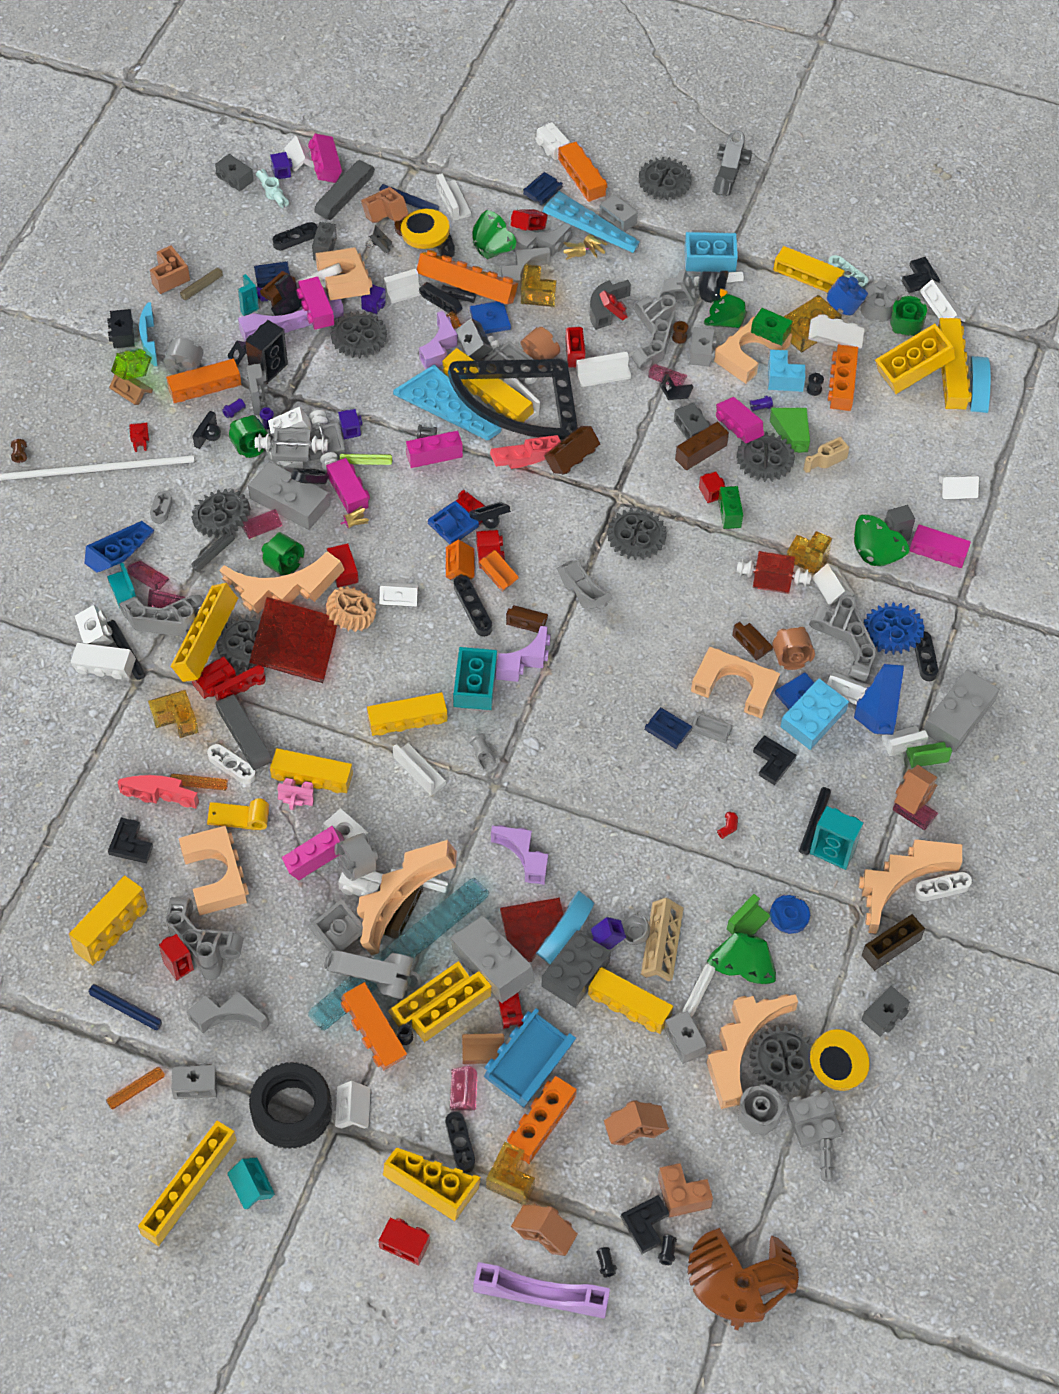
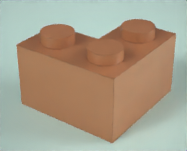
M391 187L361 200L365 216L372 223L380 222L387 216L394 222L400 221L409 215L404 197Z
M171 245L156 252L158 266L150 269L153 286L160 294L190 281L187 264Z
M919 765L915 766L912 770L908 769L903 777L905 782L895 792L897 797L894 802L915 814L931 799L938 786L935 784L938 777Z
M637 1100L628 1102L626 1107L612 1112L611 1116L604 1120L610 1143L621 1146L629 1144L638 1137L655 1138L669 1129L662 1106L642 1103Z
M681 1163L659 1168L658 1180L666 1208L670 1213L669 1218L711 1209L713 1197L707 1179L686 1183Z
M523 1204L511 1225L523 1239L538 1241L551 1254L566 1256L578 1235L572 1228V1224L562 1219L558 1215V1210L551 1206L541 1207L537 1204L533 1206Z

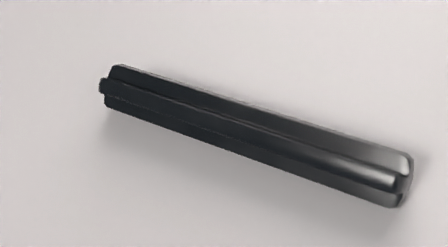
M108 621L107 624L112 630L111 636L117 647L129 649L133 653L116 621ZM136 658L132 673L137 680L145 677V672Z
M822 787L799 849L801 854L809 855L817 823L827 806L831 794L829 788Z

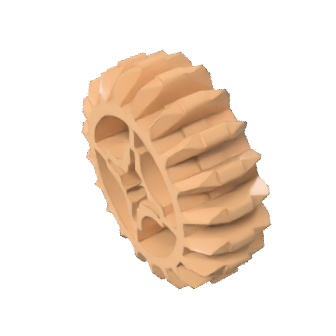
M348 586L345 588L339 587L337 590L334 589L327 599L325 608L327 609L326 614L329 616V620L334 621V625H340L341 629L346 628L347 631L352 629L354 632L367 629L373 623L377 609H375L376 604L372 602L373 598L368 597V593L364 594L361 590H355V587L350 589Z

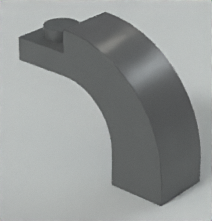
M608 280L594 290L590 299L589 316L595 330L611 325L612 317L611 311L604 307L599 294L605 290L610 295L613 294L617 300L628 297L631 291L629 280L612 284Z

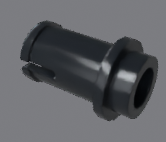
M407 1024L401 1025L397 1034V1038L404 1046L411 1044L414 1038L412 1029Z
M672 1235L663 1236L661 1253L658 1254L659 1262L667 1266L672 1265L675 1261L674 1250L677 1238H673Z
M602 1247L596 1251L601 1266L599 1271L605 1278L612 1277L616 1274L617 1266L613 1264L610 1248Z

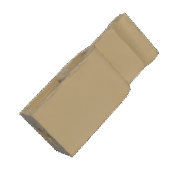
M841 437L825 443L818 448L817 454L805 458L803 470L809 473L818 466L820 468L833 466L847 459L850 447Z

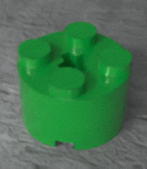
M903 296L900 300L894 302L890 325L895 334L915 336L923 329L927 315V306L925 303L920 302L921 299L914 296Z
M255 415L234 420L230 424L229 439L240 455H244L246 458H253L264 452V448H261L260 452L258 448H255V437H258L259 434H261V437H266L268 432Z
M278 532L261 549L264 565L282 576L294 573L300 566V563H298L300 558H304L305 554L303 545L282 532Z

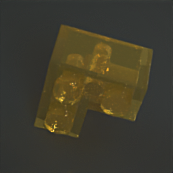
M524 265L521 304L555 307L557 280L541 279V266Z
M818 531L814 533L811 540L796 535L787 551L786 561L816 574L828 561L833 538Z
M186 690L148 701L156 728L175 723L180 738L199 733L197 721Z
M504 1142L486 1178V1189L519 1204L526 1205L535 1187V1178L519 1171L524 1161L523 1149Z

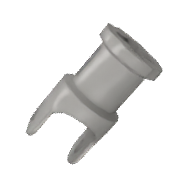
M481 733L472 736L469 743L474 747L476 759L484 770L482 764L484 759L491 756L494 763H496L491 748L486 744L485 734Z

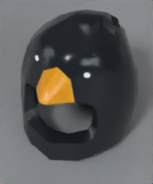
M701 272L698 280L701 299L708 303L721 300L728 292L726 291V282L729 272Z

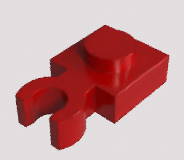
M129 424L130 439L133 442L134 451L137 452L138 446H143L144 451H147L146 441H149L148 424Z

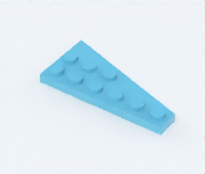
M560 191L544 206V213L634 253L640 242L634 237L623 232Z
M432 365L393 390V395L487 441L501 433V427L478 416L460 400L450 383V379L435 365Z

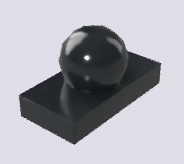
M209 411L192 435L194 447L200 449L206 439L208 441H216L220 438L221 429L217 426L215 412Z
M497 502L471 510L470 518L479 522L482 521L483 525L488 529H494L500 523L499 515L511 512L510 506Z

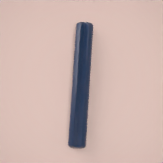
M382 184L379 188V191H382L390 186ZM391 187L404 197L406 204L419 209L439 211L438 205Z
M93 984L88 991L90 996L154 1030H158L162 1024L160 1018L96 984Z

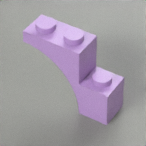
M444 311L437 313L439 330L436 336L426 345L419 347V359L425 370L432 365L436 367L443 366L442 360L447 357L446 350L457 346L458 335L456 328L452 327L451 319L445 315Z
M540 626L536 638L527 647L513 653H498L496 680L519 682V675H523L524 667L543 668L544 661H548L549 655L546 645L550 646L551 634H547L548 627Z
M504 825L492 826L491 842L503 845L517 855L524 868L525 882L545 885L548 854L540 851L530 852L532 831L525 828H508Z

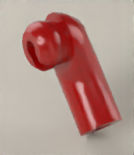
M727 812L725 814L726 826L717 830L721 839L737 830L738 816L735 812Z

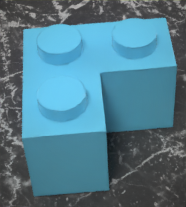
M770 350L768 390L803 392L805 365L788 364V350Z

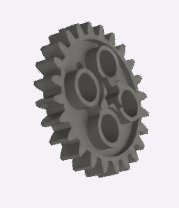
M656 157L655 161L650 159L649 164L644 163V167H641L638 183H640V188H643V192L648 191V196L653 194L654 199L658 196L660 200L663 197L667 201L669 197L675 200V196L681 198V193L686 194V190L689 191L692 174H690V169H687V165L682 166V161L677 163V159L671 161L670 157L667 160L662 157L659 160Z
M359 311L356 314L350 312V316L343 314L344 318L338 317V322H334V327H331V339L335 349H339V353L345 351V356L351 354L352 358L355 355H358L359 359L361 355L367 358L368 353L374 355V350L379 352L380 347H384V342H386L387 330L386 325H383V320H378V316L373 317L372 313L366 315V311L362 314Z
M765 432L764 436L749 443L741 441L736 456L738 458L737 464H740V469H745L744 474L750 473V478L757 476V481L763 478L764 482L769 478L773 482L774 477L780 480L781 475L786 477V473L791 472V467H793L795 460L794 449H791V444H787V439L781 440V435L776 438L775 433L769 436L768 432ZM765 445H767V468H764Z
M227 488L223 492H220L218 489L216 494L210 492L211 496L209 497L204 495L205 500H198L200 505H194L196 510H192L193 516H191L194 527L198 533L201 532L203 536L207 534L209 538L213 534L217 538L219 534L225 537L227 532L231 535L232 530L239 531L237 527L244 526L243 522L248 521L247 516H250L249 511L251 510L248 499L245 498L244 494H240V491L235 493L234 489L228 492Z
M630 508L628 513L626 510H623L622 515L617 513L616 518L612 517V521L609 523L607 535L610 547H615L614 552L620 551V556L627 554V559L634 556V560H637V557L640 556L644 560V555L651 558V553L657 555L658 550H662V545H665L667 532L666 526H663L664 521H659V515L653 517V511L648 514L647 509L640 512L639 508L636 511ZM640 522H642V524L640 525V531H638L637 533L638 525ZM636 536L635 544L632 545L634 537Z
M246 615L245 619L238 616V621L232 618V624H225L226 629L223 628L216 642L220 657H225L229 663L231 662L233 668L238 665L239 670L243 666H246V670H249L250 666L255 667L257 664L263 667V661L270 662V657H275L274 651L278 650L277 645L279 644L274 626H270L269 621L264 623L263 617L256 620V615L252 619H249L248 615Z
M777 1025L774 1032L771 1028H768L767 1034L761 1032L760 1038H755V1044H752L751 1047L753 1052H750L749 1058L753 1059L750 1062V1066L755 1067L753 1074L760 1073L758 1081L765 1079V1085L771 1083L774 1089L779 1086L781 1092L784 1091L785 1087L788 1088L789 1092H792L793 1086L800 1090L801 1083L806 1086L808 1079L812 1080L814 1076L810 1062V1051L813 1043L808 1044L810 1037L802 1038L803 1031L796 1034L795 1027L788 1031L787 1025L784 1026L783 1030H780ZM779 1042L783 1045V1057H781L782 1049ZM793 1045L796 1049L791 1050L787 1046ZM772 1048L776 1052L770 1053L769 1051H767V1049ZM784 1060H787L786 1070H787V1072H788L789 1075H786V1073H785V1061H784ZM797 1064L801 1069H795L792 1065ZM771 1068H779L780 1072H774Z

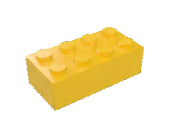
M933 324L875 359L878 372L893 392L897 394L956 359L951 343L937 325Z
M124 875L69 933L74 952L92 966L97 961L102 960L106 951L111 946H115L120 936L124 932L129 931L138 917H142L147 911L148 906L143 888Z

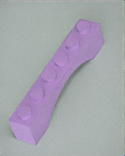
M341 299L330 300L329 303L334 313V318L343 316V303ZM303 309L281 316H266L253 313L238 318L239 330L244 341L267 320L282 327L285 333L312 325L307 320V311Z
M478 1262L473 1283V1292L604 1319L610 1288L590 1284L574 1285L541 1281L519 1275L500 1266Z

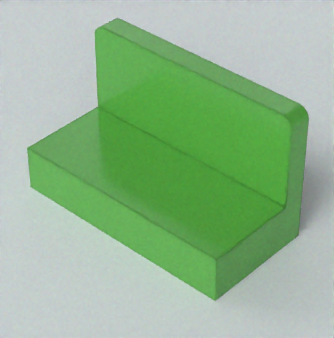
M945 742L909 747L906 753L911 768H914L917 765L922 767L949 762L952 748H946Z
M753 894L728 920L726 930L732 934L740 932L754 936L770 919L769 913L759 907L760 898L757 895Z

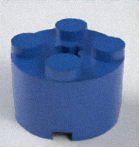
M840 276L827 292L826 298L834 309L843 310L842 314L851 316L866 299L868 292L858 284L859 282L855 277L850 276V278Z

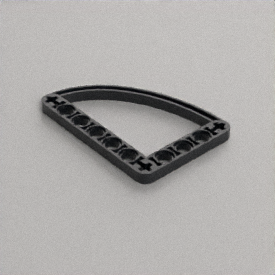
M563 359L454 361L449 366L448 375L450 383L460 400L478 416L494 425L512 432L538 438L558 435L559 439H565L578 429L567 362ZM544 365L547 368V371H540L538 369V366ZM492 366L496 372L490 373L486 368ZM510 366L513 369V371L506 372L504 370V367ZM521 366H528L530 371H522ZM476 367L478 372L472 373L469 368ZM552 377L560 428L530 425L504 417L477 401L467 391L461 379ZM563 380L566 382L567 385L565 387H561L558 385L557 381ZM560 396L568 397L569 401H561ZM564 411L570 412L571 417H570V418L564 417L563 414H562V412H564ZM568 423H570L569 428L572 431V433H569V430H566L568 427Z

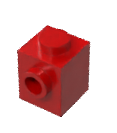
M717 471L700 476L699 489L706 502L717 501L720 487H725L723 478L719 477Z

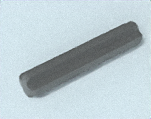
M227 532L225 537H220L192 562V568L197 572L200 571L235 540L234 534L230 535Z

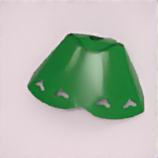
M491 210L484 211L478 218L472 231L473 244L479 254L486 259H490L514 250L516 238L513 233L507 231L506 223L502 217Z
M724 295L721 300L712 304L709 310L710 316L704 320V324L715 327L740 328L747 315L745 302L733 295Z
M867 514L859 515L855 524L854 544L864 562L872 566L884 567L909 554L908 543L899 532L890 530L887 524L878 517ZM863 519H865L866 521H867V520H870V522H867V523L865 524V522L863 521ZM867 557H872L874 561H869Z
M735 932L715 949L707 960L708 964L713 966L716 971L725 975H741L747 981L756 984L776 982V971L768 943L760 937ZM718 958L719 964H717L716 961H713V959ZM730 964L733 967V969H730L729 967L725 968V966ZM755 971L757 977H755L754 974L750 975L749 973ZM767 973H769V975L772 976L771 978H764V976H766Z

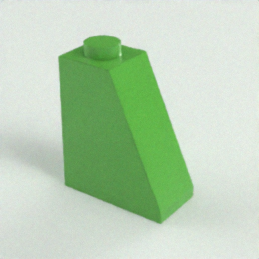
M771 408L770 423L778 435H781V439H787V444L792 445L791 449H794V452H808L810 435L807 408Z

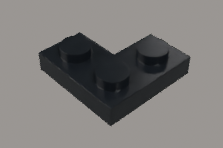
M926 257L911 260L909 266L914 274L902 277V283L908 293L921 290L931 280L940 283L939 277Z
M289 274L284 275L274 284L282 297L271 308L275 316L291 314L302 307V299L298 298L296 291L298 288Z
M765 735L753 749V753L767 761L759 771V776L773 785L777 784L797 756Z
M121 817L109 846L108 854L147 864L153 849V843L136 839L141 826L140 821Z
M659 1195L621 1213L620 1217L641 1254L661 1245V1240L652 1225L667 1218L670 1213Z

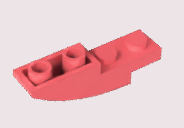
M558 435L525 439L522 445L492 448L490 455L496 467L509 465L510 469H515L546 460L544 455L561 441Z
M139 775L122 778L118 781L120 793L127 797L139 798L143 802L157 803L160 797L164 801H173L183 807L195 809L199 803L197 792L183 788L182 780L172 777Z

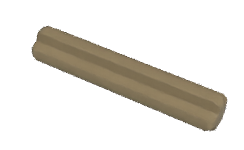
M218 267L182 290L180 297L183 300L189 299L222 277V270Z

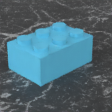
M686 232L684 245L686 271L736 272L738 260L736 233Z
M818 679L782 717L780 727L811 750L847 711L849 701L821 679Z

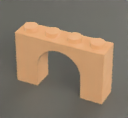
M355 247L315 253L318 271L339 263L342 269L341 273H344L342 275L325 277L326 293L329 301L370 294L372 280L368 275V270L365 269L361 254L357 253Z
M752 317L745 326L739 328L737 333L733 336L731 335L724 344L719 345L715 349L714 362L746 384L757 375L759 363L745 354L741 347L747 343L755 342L763 344L771 350H786L791 344V333L782 346L772 343L751 333L752 321L755 318Z
M709 647L692 681L691 692L709 698L716 682L721 677L726 675L741 676L750 683L752 688L746 700L744 712L762 719L778 685L780 673L773 669L759 666L754 662L743 660L736 655H730L720 649Z
M226 826L179 838L185 864L204 859H217L228 867L225 876L218 882L193 889L199 916L247 903L245 895H249L246 883L242 884L241 878L244 877L242 867H237L236 861H239L236 849L232 850L231 844H234L232 833H227Z

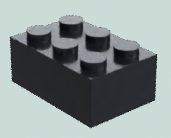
M267 320L252 335L247 337L245 343L248 366L260 364L261 370L266 373L267 381L264 382L268 384L288 365L285 330Z

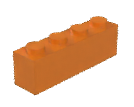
M576 141L559 147L558 160L586 200L590 202L606 196L607 182L600 176L598 169L593 166L591 159L585 155L583 148Z
M234 358L166 377L173 403L183 402L241 385L240 372Z
M365 982L344 993L340 1004L345 1013L349 1012L353 1018L351 1023L355 1030H360L363 1035L362 1042L367 1049L370 1048L374 1056L372 1058L378 1068L381 1066L384 1071L405 1059L407 1056L406 1051Z

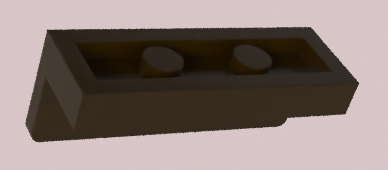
M423 885L418 887L403 901L393 914L383 935L399 941L423 892Z

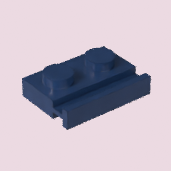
M543 172L523 189V194L535 202L538 201L542 206L563 188V183H559L556 178Z
M288 261L254 266L257 287L259 288L265 287L282 271L290 275Z
M660 707L650 719V722L645 725L644 730L677 749L679 744L692 731V726Z

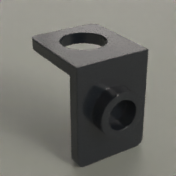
M237 340L227 356L229 359H233L234 352L238 350L239 356L235 360L238 366L245 354H247L246 343Z
M665 374L660 384L668 400L688 399L693 390L692 384L675 386L669 374ZM667 381L669 383V390L666 389Z

